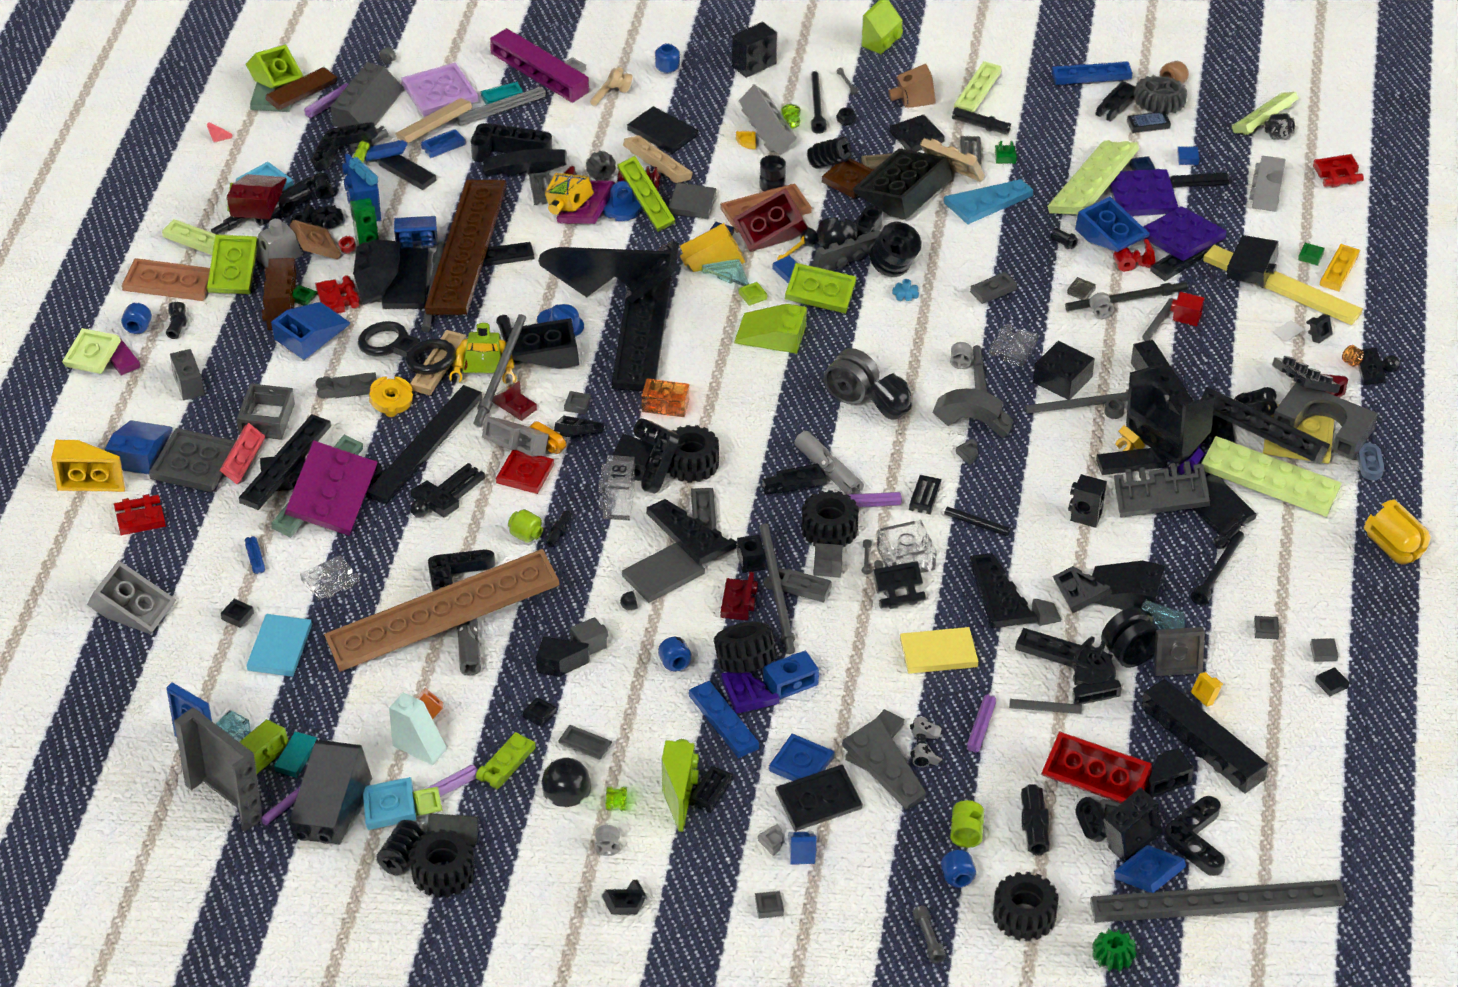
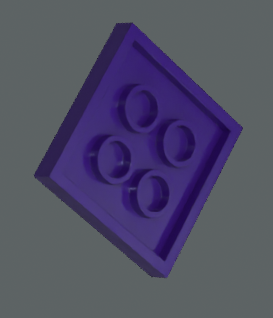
M1167 169L1121 171L1109 185L1112 199L1131 216L1163 215L1179 208Z
M1182 206L1143 226L1150 233L1149 237L1145 239H1148L1151 244L1182 261L1226 238L1227 233L1225 229Z

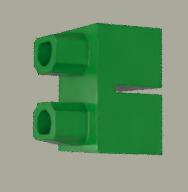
M371 199L350 201L354 234L358 244L360 245L375 239L379 240L375 207L372 205Z

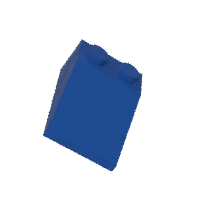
M1110 196L1079 211L1075 230L1088 242L1116 252L1149 237L1150 234Z
M130 420L112 434L105 447V451L120 456L123 471L149 475L151 468L165 447L173 428L171 426Z

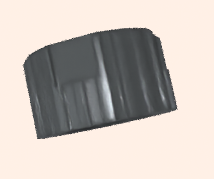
M1110 399L1105 403L1104 413L1111 419H1119L1124 414L1125 405L1119 399Z

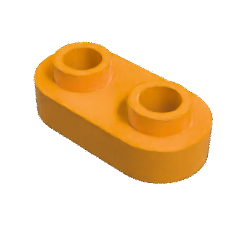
M538 421L533 422L529 426L549 434L546 446L549 452L559 454L566 448L564 438L553 429Z

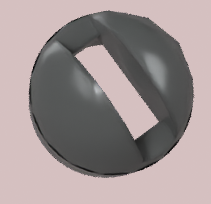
M386 47L380 51L379 57L384 63L392 64L391 62L396 60V53L391 47Z

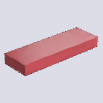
M250 423L245 425L219 471L238 484L245 475L266 436Z

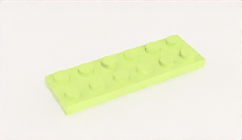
M1102 141L1047 206L1049 213L1078 214L1079 211L1093 205L1139 150L1138 143Z
M1215 436L1201 463L1204 465V470L1207 473L1325 517L1328 516L1342 484L1339 481Z

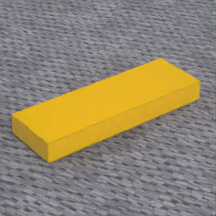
M1340 244L1323 274L1319 286L1339 292L1359 257L1360 250Z

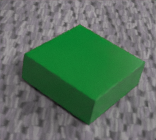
M1304 243L1298 260L1318 266L1325 248Z
M299 285L292 295L295 303L305 306L316 297L317 291Z

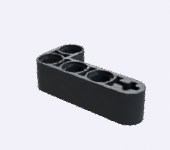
M491 123L479 124L471 138V156L476 162H483L484 158L490 157L492 151L509 153L521 150L553 149L552 135L549 132Z

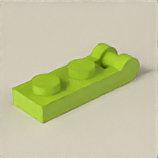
M515 732L488 763L478 769L476 779L481 782L487 781L491 787L499 789L535 750V742Z

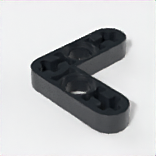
M373 122L333 128L325 132L311 159L315 170L324 171L329 168L341 145L359 143L361 141L366 142L377 137L379 132Z
M641 418L634 426V435L654 445L641 481V487L644 491L655 494L660 490L678 445V434L653 421Z
M483 549L430 557L428 559V568L432 592L453 584L451 574L493 568L495 566L494 552Z
M1204 796L1167 824L1164 839L1167 844L1204 873L1217 876L1224 870L1225 857L1197 835V833L1217 819L1221 804L1213 796ZM1195 818L1199 823L1190 824L1186 819ZM1196 845L1200 847L1201 850L1198 852H1193L1189 850L1188 846Z

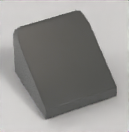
M1040 599L1032 600L1031 610L1037 615L1039 626L1061 622L1062 619L1053 602Z

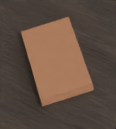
M795 183L721 203V210L732 227H734L736 233H739L732 218L784 188L788 190L802 215L812 213L811 205Z
M134 258L122 283V291L204 301L208 292L207 285L210 268Z

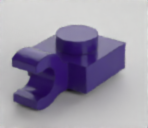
M1201 444L1187 460L1178 464L1177 471L1181 475L1185 473L1183 469L1184 462L1189 461L1191 472H1193L1194 465L1201 464L1200 461L1205 458L1208 451L1203 453L1199 448Z

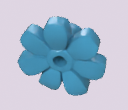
M903 279L902 283L895 284L892 293L896 295V300L902 301L904 298L906 301H912V298L917 299L919 297V292H917L919 287L917 285L911 286L909 279Z

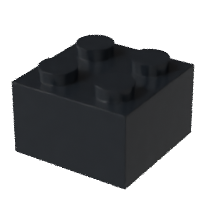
M763 21L732 35V67L745 78L777 63V32Z
M1058 340L1035 363L1033 383L1069 400L1093 377L1095 358Z

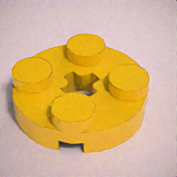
M387 376L378 378L371 384L369 403L379 412L385 413L386 416L395 417L398 413L406 411L411 406L413 401L412 387L405 379L394 376V379H387ZM393 393L395 394V397H389V396H387V394H390V395H392Z

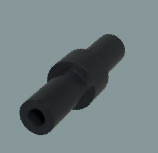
M563 511L559 520L555 521L551 528V534L546 541L547 546L554 547L558 538L563 536L567 529L566 524L572 516L571 512Z

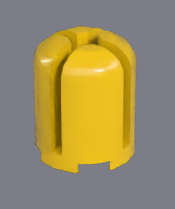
M1396 500L1386 501L1381 504L1384 506L1382 510L1375 516L1371 514L1368 517L1364 530L1367 532V536L1396 563L1405 565L1414 562L1423 555L1430 543L1431 536L1429 530Z

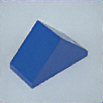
M788 832L790 865L815 864L816 835L814 832Z

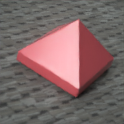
M207 123L213 142L233 137L230 132L212 123Z

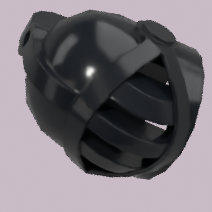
M895 373L889 374L877 381L867 391L868 397L879 411L890 420L899 419L911 409L910 387L903 378L896 376Z

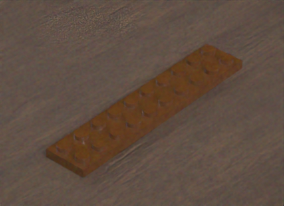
M466 180L425 305L426 314H468L507 188L506 180Z

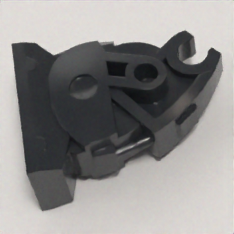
M1093 636L1089 637L1074 655L1072 668L1074 669L1073 682L1076 687L1073 688L1072 692L1073 704L1081 705L1121 696L1122 686L1120 681L1115 679L1116 670L1110 656L1104 652L1105 642L1101 641L1099 647H1093L1092 644L1095 642V637Z

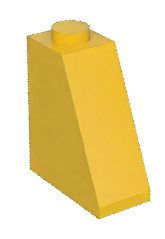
M724 223L680 245L683 253L680 255L681 260L685 266L689 265L693 272L745 263L739 246Z

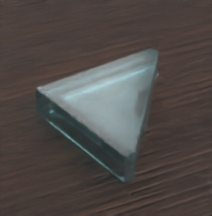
M739 259L702 265V272L704 274H714L718 279L730 284L734 282L742 286L749 285Z
M1147 600L1142 604V609L1153 615L1155 618L1154 622L1162 630L1185 628L1183 612Z

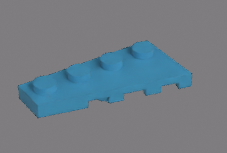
M1022 179L944 196V204L965 223L970 224L1032 197L1033 189Z

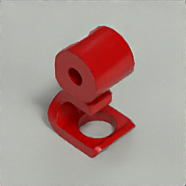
M1148 239L1144 240L1145 252L1142 256L1139 250H1135L1132 253L1127 247L1114 252L1113 258L1120 271L1133 270L1137 262L1140 266L1147 268L1155 264V252Z

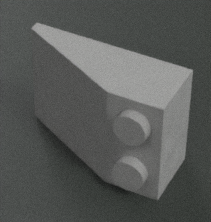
M118 560L93 592L87 605L107 619L152 634L176 602V599Z

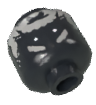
M1288 113L1271 114L1269 120L1265 121V132L1269 133L1271 139H1288L1295 132V120Z

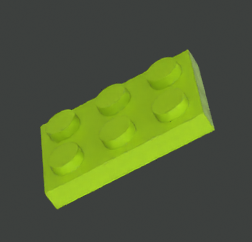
M215 235L207 285L208 292L250 294L258 244L257 236Z
M795 263L785 293V300L846 314L857 277Z

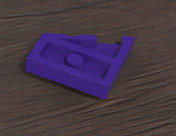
M721 673V681L736 714L779 704V695L777 693L771 694L767 691L765 684L759 679L753 678L751 673Z

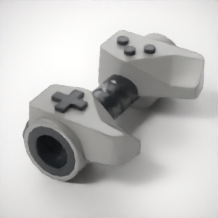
M916 717L913 723L910 724L911 733L916 737V747L910 752L913 764L917 767H926L929 763L937 765L942 759L936 756L926 744V738L938 739L942 729L935 724L929 723L925 717Z

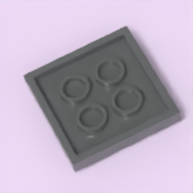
M176 428L149 472L150 479L213 492L223 475L219 470L236 441Z

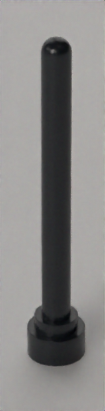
M813 71L811 73L814 118L811 120V130L816 134H821L826 131L827 123L826 119L822 117L819 73Z
M1239 531L1231 539L1203 585L1194 588L1191 593V600L1195 604L1204 606L1210 600V589L1243 539L1244 534L1242 531Z

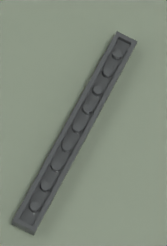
M1340 880L1091 896L1090 906L1094 923L1345 906L1346 898Z

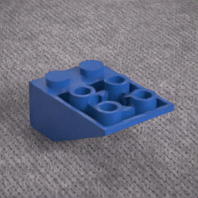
M345 154L346 163H342L343 174L347 175L344 179L345 191H348V204H350V201L370 198L372 205L375 207L376 221H381L378 185L370 186L350 168L349 160L353 158Z
M436 216L394 218L395 240L401 243V248H413V246L433 248L434 245L438 244Z
M317 302L286 310L274 319L271 324L274 340L305 360L348 327L350 322L323 303Z

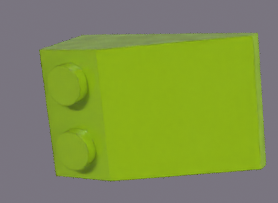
M782 304L744 313L735 338V344L797 354L806 328L807 307Z

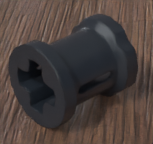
M323 172L315 174L312 178V183L316 188V196L320 199L330 198L334 191L332 185L329 184L330 178L328 174Z

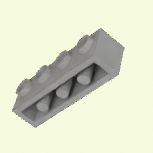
M753 84L739 99L738 102L742 106L741 111L750 118L749 123L757 129L756 134L765 141L764 146L770 152L775 151L782 155L797 137L768 93Z

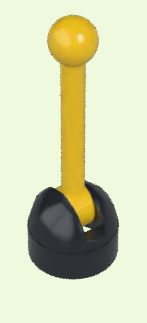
M808 227L802 232L801 241L784 255H779L777 260L789 256L803 244L811 246L818 241L816 231Z

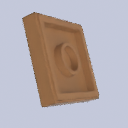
M296 220L292 221L290 227L294 231L303 251L338 260L341 253L328 229Z

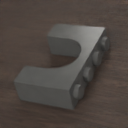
M1296 382L1276 408L1274 418L1295 428L1304 419L1311 416H1326L1334 419L1342 427L1336 434L1332 452L1353 460L1374 431L1378 413L1327 392L1302 387L1301 383Z

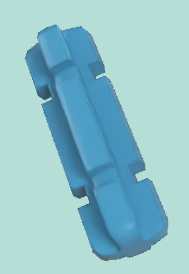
M354 157L349 160V167L370 186L379 182L378 176L359 158Z

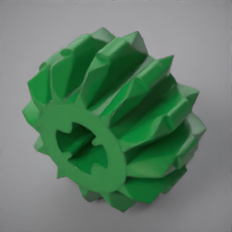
M1108 928L1106 933L1099 932L1097 939L1093 941V958L1095 961H1098L1099 968L1107 966L1109 972L1112 968H1115L1120 973L1123 967L1129 969L1131 962L1136 957L1135 940L1130 939L1129 933L1121 934L1120 928L1116 932H1112Z

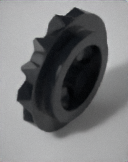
M328 205L325 207L318 206V209L312 210L310 219L311 223L315 226L331 229L342 223L343 214L341 209L336 208L335 205L331 207Z

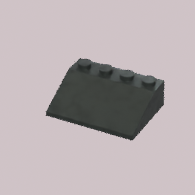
M898 148L853 188V192L872 205L880 207L887 215L899 219H907L952 179L948 157Z

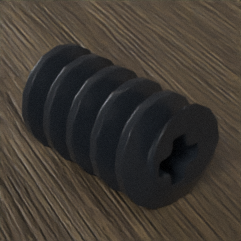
M844 136L815 143L813 147L807 150L808 161L816 169L846 162L851 156L850 142Z
M411 820L399 821L386 840V843L383 844L381 850L376 855L379 866L391 875H401L403 873L402 869H405L410 861V851L413 848V844L415 841H420L422 835L427 836L425 829L420 824Z

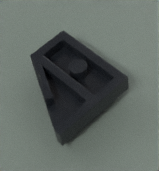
M563 415L555 422L554 431L560 432V435L564 437H573V435L603 432L605 423Z

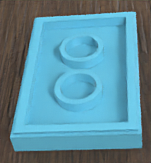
M266 614L247 662V671L293 677L311 630L312 621L310 619Z

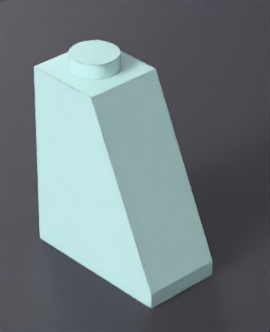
M403 692L389 707L393 746L434 765L447 750L446 745L424 702Z

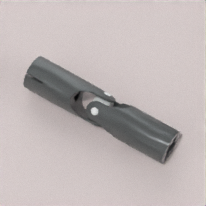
M477 618L457 626L460 672L467 676L476 675L481 670Z

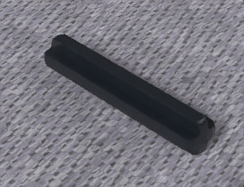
M1227 172L1170 176L1173 188L1227 185L1230 180Z

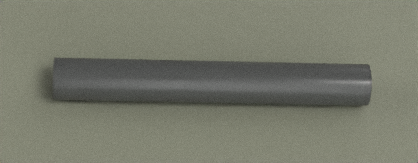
M1173 298L1166 302L1142 336L1144 341L1152 338L1170 313Z
M1010 699L1009 708L1073 714H1081L1082 705L1021 699Z

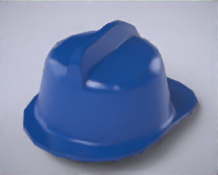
M569 304L554 305L552 308L540 312L537 316V323L571 318L575 336L581 334L584 330V322L579 317L577 309Z

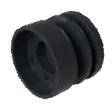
M899 221L890 222L883 227L870 249L869 258L871 264L878 272L885 276L900 277L904 275L921 250L922 241L920 235L907 223Z

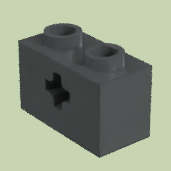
M191 349L170 353L172 373L182 399L188 400L204 396L202 376Z

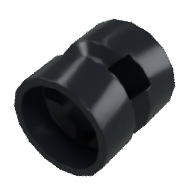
M768 155L761 159L759 186L762 191L785 186L786 161L784 158L777 155Z

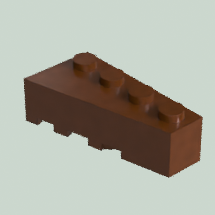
M295 258L269 259L268 267H265L266 281H264L263 306L265 309H262V320L267 323V330H272L271 322L286 310L295 308V299H293L292 295L296 289L297 273Z

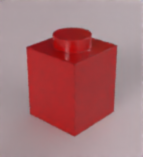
M1180 292L1177 300L1173 299L1170 311L1174 312L1172 321L1198 326L1205 297Z

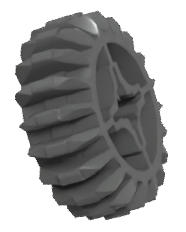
M1161 75L1141 78L1134 90V100L1137 105H1140V108H1145L1146 111H1152L1153 113L1159 112L1160 114L1163 111L1166 114L1181 111L1186 104L1188 95L1185 85L1181 84V81H1176L1175 78H1168V76L1162 77Z

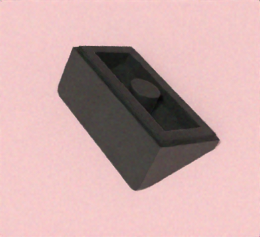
M429 814L427 835H429L430 831L440 832L439 829H445V832L453 830L456 832V835L459 833L464 835V838L470 841L471 846L476 847L479 831L478 817Z

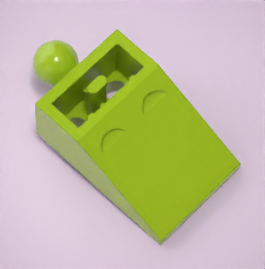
M678 739L676 741L665 740L662 754V792L678 831L683 832L692 786L698 783L699 770L695 769L698 767L699 754H695V743H690L686 739Z

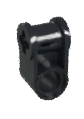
M876 205L867 206L854 221L858 226V237L881 230L882 209Z
M1270 387L1241 393L1234 398L1269 416L1273 415L1277 408V403L1275 402L1277 394Z

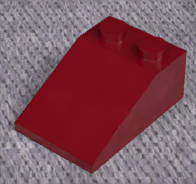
M245 175L232 184L226 197L230 216L270 219L287 178Z
M786 188L732 218L750 252L792 240L808 228L795 201Z

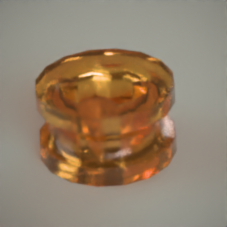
M1350 345L1344 350L1342 360L1355 367L1362 361L1364 353L1356 346Z

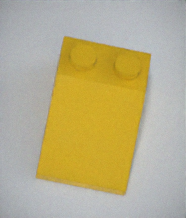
M55 440L51 461L57 491L125 492L120 456L80 440Z

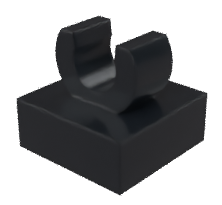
M1322 314L1318 318L1312 317L1306 321V324H1310L1308 334L1312 335V342L1321 343L1333 334L1330 315Z

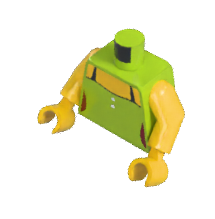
M488 323L477 324V332H470L468 339H463L457 347L456 357L452 365L454 371L449 375L450 381L452 380V375L458 373L460 375L459 383L461 382L462 374L460 369H463L465 373L495 372L506 342L501 339L499 333L490 332V325ZM512 354L505 368L506 372L502 376L505 384H507L506 377L509 374L513 377V383L517 380L516 375L512 372V369H514Z

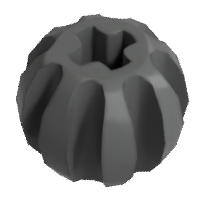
M606 151L593 152L591 157L587 159L586 170L590 177L597 181H603L604 179L611 178L616 169V162L613 156Z

